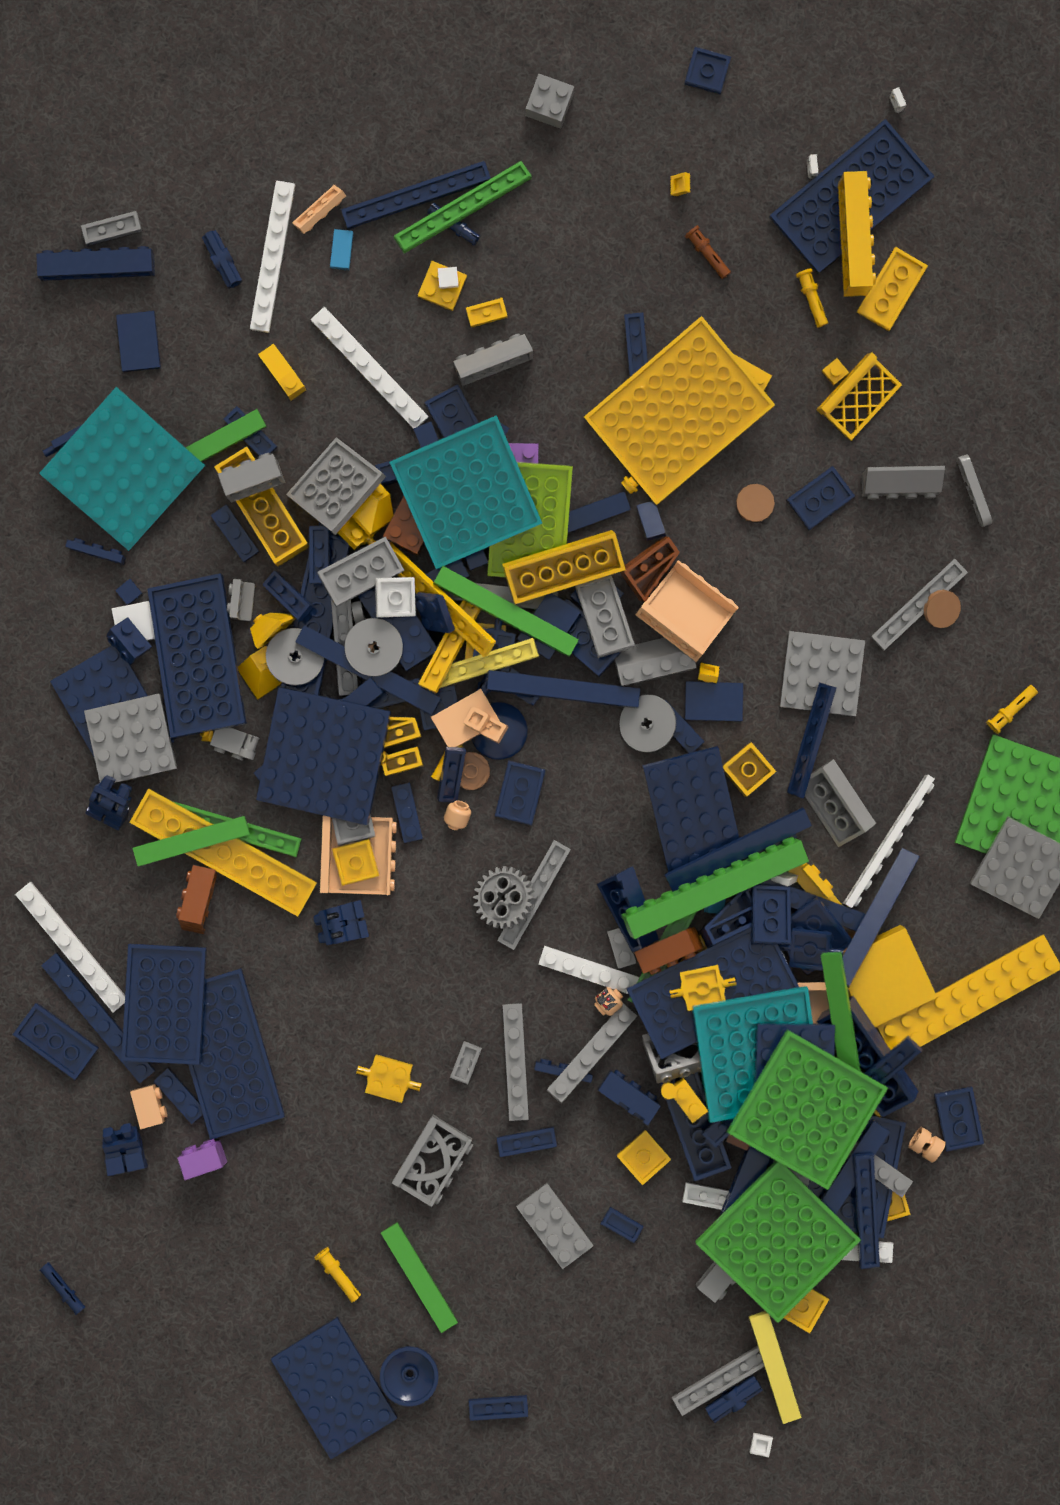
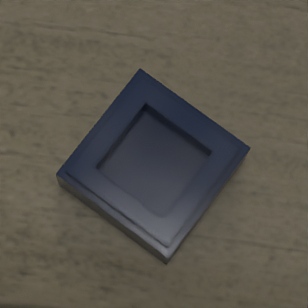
M131 579L115 590L127 605H130L143 594Z

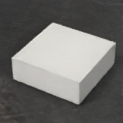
M898 87L892 90L889 97L897 113L903 111L906 106V102Z
M817 154L810 155L807 160L809 179H814L818 175Z
M457 267L438 268L440 289L459 287Z
M784 872L773 877L771 880L788 887L797 882L798 875Z
M753 1433L750 1454L769 1457L773 1437Z

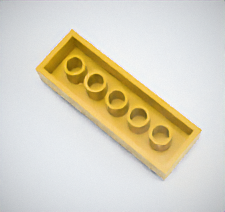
M867 171L844 172L838 182L844 297L867 296L876 283V274L872 272V265L875 264V255L871 254L874 236L870 235L873 217L872 215L869 216L872 198L871 196L868 197L871 180L870 177L867 178Z
M245 447L214 467L218 473H222L221 470L231 466L235 468L240 466L241 462L251 460L252 462L255 461V458L248 447ZM274 488L236 501L277 567L309 548L307 541Z
M612 530L502 564L511 597L515 604L626 570L616 534Z

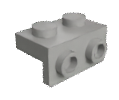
M233 579V584L230 583L229 595L232 596L231 603L227 604V612L232 620H252L254 583L243 582L240 579Z

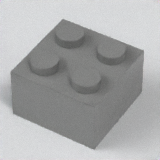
M538 74L526 106V116L561 129L574 95V86Z

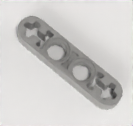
M967 454L957 457V463L964 483L966 482L968 485L966 488L970 499L974 502L972 505L980 526L984 527L992 524V518L970 457Z

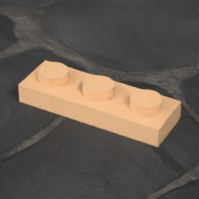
M333 185L292 223L305 234L320 219L326 217L333 207L342 202V199L346 197L345 193L336 185Z

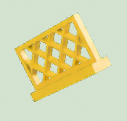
M871 352L865 355L816 410L821 415H824L851 441L902 384L877 360V356ZM874 365L880 370L879 378H870V369ZM867 380V391L858 392V382ZM871 380H880V391H871ZM884 380H890L895 384L891 391H884ZM848 394H854V405L845 406V397ZM858 394H867V405H858ZM871 394H880L881 402L878 405H871ZM835 408H842V419H835L830 413ZM845 408H855V419H845ZM858 408H868V416L865 419H858ZM855 421V430L852 434L846 430L845 422Z

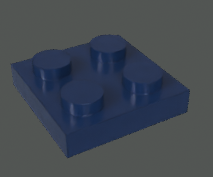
M422 592L415 594L416 607L419 610L425 630L451 633L455 630L443 595Z

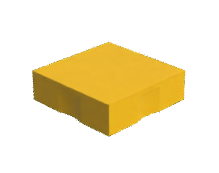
M901 925L876 937L850 987H847L850 995L855 997L874 1027L937 998L906 928Z

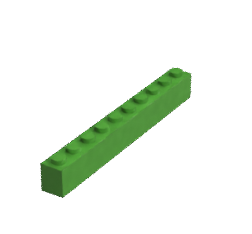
M793 837L787 838L782 841V844L778 846L771 845L760 854L759 852L753 853L748 856V859L744 861L737 860L726 869L719 868L708 877L704 875L698 877L696 882L692 884L685 883L674 892H664L656 900H646L643 902L644 905L638 908L636 906L628 908L626 913L622 914V918L629 935L634 939L809 862L801 840Z

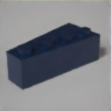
M633 866L597 884L632 953L643 949L659 939L656 930L636 939L632 938L622 918V914L626 913L628 908L634 906L638 908L644 905L643 902H645Z

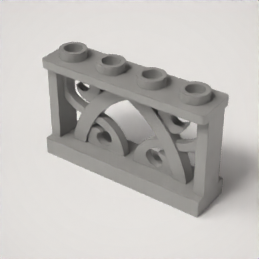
M649 1034L642 1035L643 1046L657 1083H667L675 1078H685L690 1074L701 1072L698 1051L691 1059L673 1053L667 1056L664 1062V1067L667 1064H670L671 1067L660 1069L658 1064L662 1059L659 1056L655 1059L652 1052L655 1046Z
M433 1114L394 1177L392 1184L405 1190L430 1207L434 1203L438 1205L443 1196L441 1194L444 1186L446 1188L449 1187L453 1180V1177H451L453 1171H458L463 1163L461 1160L464 1153L468 1155L472 1149V1138ZM436 1124L450 1132V1134L443 1138L435 1128ZM453 1137L460 1139L461 1148L454 1151L452 1146L456 1143L447 1145L446 1141ZM432 1141L434 1145L437 1141L438 1145L434 1148H428L427 1142ZM441 1148L444 1168L435 1172L425 1173V1162L418 1155L419 1152L433 1153ZM450 1156H457L451 1165ZM415 1163L421 1164L420 1174L418 1173L419 1169L415 1170L413 1168ZM445 1175V1177L439 1185L437 1178H440ZM406 1178L418 1181L417 1190L402 1180ZM422 1181H426L425 1187L427 1190L430 1184L435 1186L432 1194L426 1195L422 1192Z

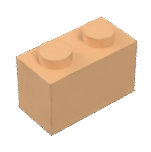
M152 1084L130 1092L140 1129L166 1121L167 1110L165 1106L161 1105L162 1092L160 1087L157 1088L156 1084Z

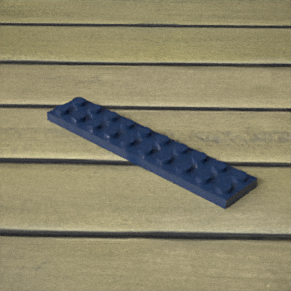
M330 535V565L349 555L350 545L341 536ZM308 555L300 594L313 608L302 622L295 619L293 628L302 629L305 625L331 639L333 632L331 598L323 584L309 583ZM296 652L293 655H289L292 657V661L300 659ZM324 658L321 671L312 681L296 686L282 683L281 687L319 695L327 659Z

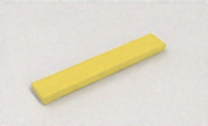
M534 638L490 651L489 655L485 657L478 655L453 663L440 688L487 674L489 670L496 671L539 657Z
M766 1311L751 1315L749 1319L781 1421L785 1424L800 1419L799 1408L770 1316Z

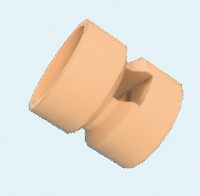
M920 1127L910 1140L908 1147L918 1154L922 1153V1157L933 1163L942 1153L945 1142L937 1136L932 1137L931 1132Z

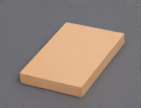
M482 689L431 717L447 747H458L480 734L463 724L472 707L489 714L490 717L500 722Z

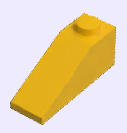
M274 344L258 354L290 401L306 391L301 380Z

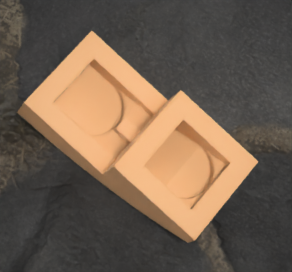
M475 707L471 708L463 722L469 728L498 744L508 729L507 725Z

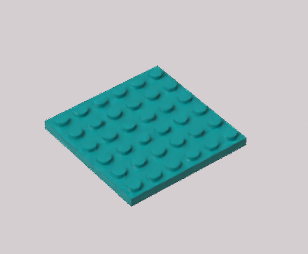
M116 386L39 474L129 551L203 469L205 464Z
M497 415L390 461V465L436 569L543 524Z
M807 986L692 1006L709 1122L734 1119L754 1086L756 1023L813 1024Z

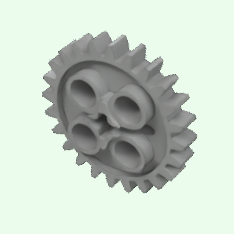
M503 866L502 871L496 867L495 873L489 870V877L483 875L485 881H478L481 887L474 889L479 893L473 896V898L478 900L474 906L480 907L476 913L483 914L480 919L487 920L486 924H493L494 928H498L500 925L501 929H505L506 925L512 929L513 923L519 926V919L526 921L524 914H531L528 907H534L530 900L535 899V897L530 895L535 890L529 888L532 882L526 881L528 876L522 875L520 870L515 872L513 867L508 871L506 866ZM507 880L508 885L503 889L502 882ZM494 893V900L489 902V895ZM520 893V900L515 902L514 896ZM503 907H506V914L504 916H501V909Z

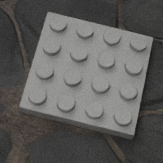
M336 437L286 495L336 535L386 476Z
M789 631L779 707L811 711L820 682L837 687L829 713L855 717L865 640Z
M161 694L84 711L100 782L107 775L116 780L115 783L177 769Z
M1007 816L971 879L970 884L1039 919L1060 884V843Z

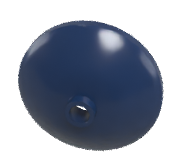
M502 702L491 703L490 705L500 722L508 726L506 733L499 744L481 734L471 740L475 748L482 755L496 760L507 759L518 753L525 744L527 724L522 713L514 706Z
M406 1346L394 1350L387 1356L381 1367L380 1383L384 1393L390 1400L402 1406L422 1404L432 1396L438 1384V1368L434 1359L429 1353L418 1347ZM412 1370L414 1374L408 1376L406 1372Z

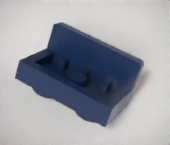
M128 617L110 628L106 635L110 645L119 651L121 658L127 661L129 665L133 664L138 657L152 648Z

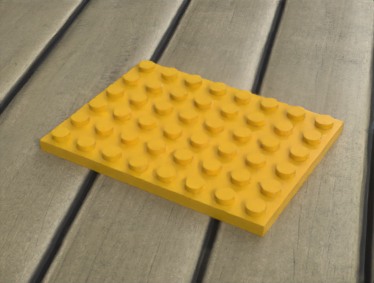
M701 316L585 415L584 418L653 502L658 505L771 410L775 404Z

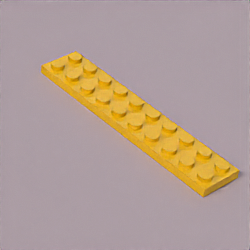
M151 789L147 790L129 822L160 840L214 825ZM239 838L185 853L297 917L317 884L314 880Z
M1040 935L936 992L937 998L876 1028L890 1050L907 1036L921 1047L1059 971L1060 963L1045 936Z

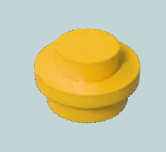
M625 476L624 481L621 482L630 494L634 491L637 492L639 484L632 476L630 478Z

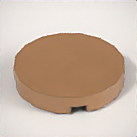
M748 485L738 494L736 501L737 511L746 521L761 522L772 513L774 497L771 491L763 485Z
M944 589L932 593L924 605L926 621L938 628L952 625L961 611L959 598L953 592Z
M467 752L460 787L466 790H475L481 788L487 782L490 775V767L482 755L476 752Z

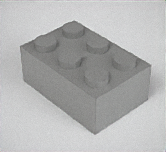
M265 453L260 455L259 459L255 461L246 460L241 462L238 467L233 468L231 466L221 470L222 473H219L218 476L224 493L231 503L285 483L274 454Z

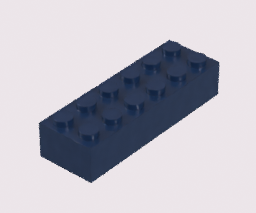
M375 587L358 595L372 618L389 622L399 632L403 643L400 662L407 672L434 655L437 647L416 614L415 616L376 617Z
M851 996L849 1001L860 1070L862 1073H865L883 1058L890 1049L855 997ZM830 1009L821 1013L816 1021L818 1024H832ZM903 1068L884 1084L888 1089L876 1109L881 1117H884L915 1101L919 1091Z
M689 1055V1056H686V1057H684V1058L691 1059L692 1056ZM670 1064L665 1065V1067L664 1065L659 1066L660 1069L671 1067ZM698 1072L690 1074L684 1079L706 1107V1101L702 1099L705 1093ZM682 1077L672 1079L669 1083L674 1085ZM665 1098L694 1181L731 1169L723 1143L714 1148L701 1134L711 1124L708 1120V1113H705L692 1123L674 1098Z

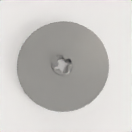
M370 618L360 621L351 628L345 640V654L348 662L356 671L367 676L387 674L397 666L403 652V643L399 632L392 624L382 619ZM376 642L377 647H379V650H375L374 653H372L371 648H369L368 646L369 644L373 645V643Z
M298 628L286 629L276 634L269 642L266 650V663L271 674L280 682L294 686L312 681L321 671L324 657L295 642L302 630ZM296 652L300 659L292 661V657L289 655H293Z
M655 695L639 696L638 708L624 707L620 716V731L626 743L635 750L654 752L662 749L671 741L676 729L675 713L664 699ZM646 719L652 721V724L649 725V728L643 725V723L646 722Z

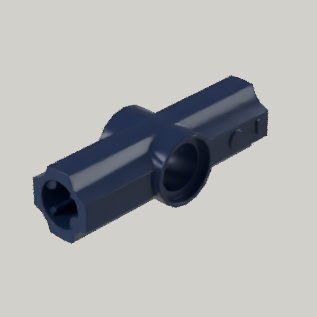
M217 231L205 233L202 239L211 255L212 262L217 271L220 272L228 289L240 285L243 281Z
M754 1375L737 1386H731L729 1391L725 1390L721 1397L705 1407L714 1423L730 1412L740 1410L746 1405L748 1400L763 1391Z

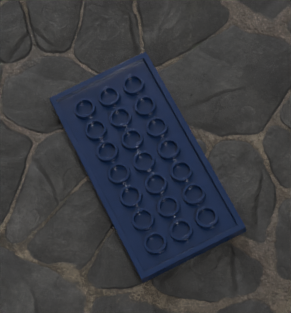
M886 119L769 216L817 274H820L842 255L838 182L844 172L867 171V178L870 177L871 187L868 189V197L871 196L872 206L869 208V216L872 215L873 226L870 227V231L935 177Z
M220 573L148 588L170 738L173 739L247 724L230 617L227 612V598L223 575Z
M752 927L696 954L692 958L673 965L627 988L626 990L660 1059L697 1042L693 1010L687 1011L686 1002L682 996L672 999L670 997L673 994H670L669 990L681 989L680 972L718 965L723 980L735 977L733 982H736V986L725 987V1000L798 988L799 985L779 946L774 944H753Z
M242 968L205 979L201 1059L199 1065L188 1064L210 1140L285 1117Z

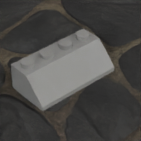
M515 334L509 337L510 340L494 342L491 344L492 347L487 349L482 347L476 349L474 354L458 356L453 363L461 385H467L532 360L533 349L525 334Z
M945 466L867 467L862 473V496H867L869 500L879 499V496H886V499H897L898 496H905L906 499H915L917 495H924V498L927 499L936 498V495L942 492Z
M666 638L635 644L634 648L622 651L614 660L619 683L623 687L696 669L695 661Z
M834 759L811 773L805 797L838 847L865 833L876 824Z

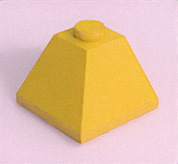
M379 484L351 516L368 536L390 523L394 515L389 492Z
M286 613L258 615L253 620L255 624L250 628L256 648L258 649L269 644L276 634L285 630L296 618L292 614Z
M267 645L250 655L238 666V671L257 700L282 684L271 674L267 667Z

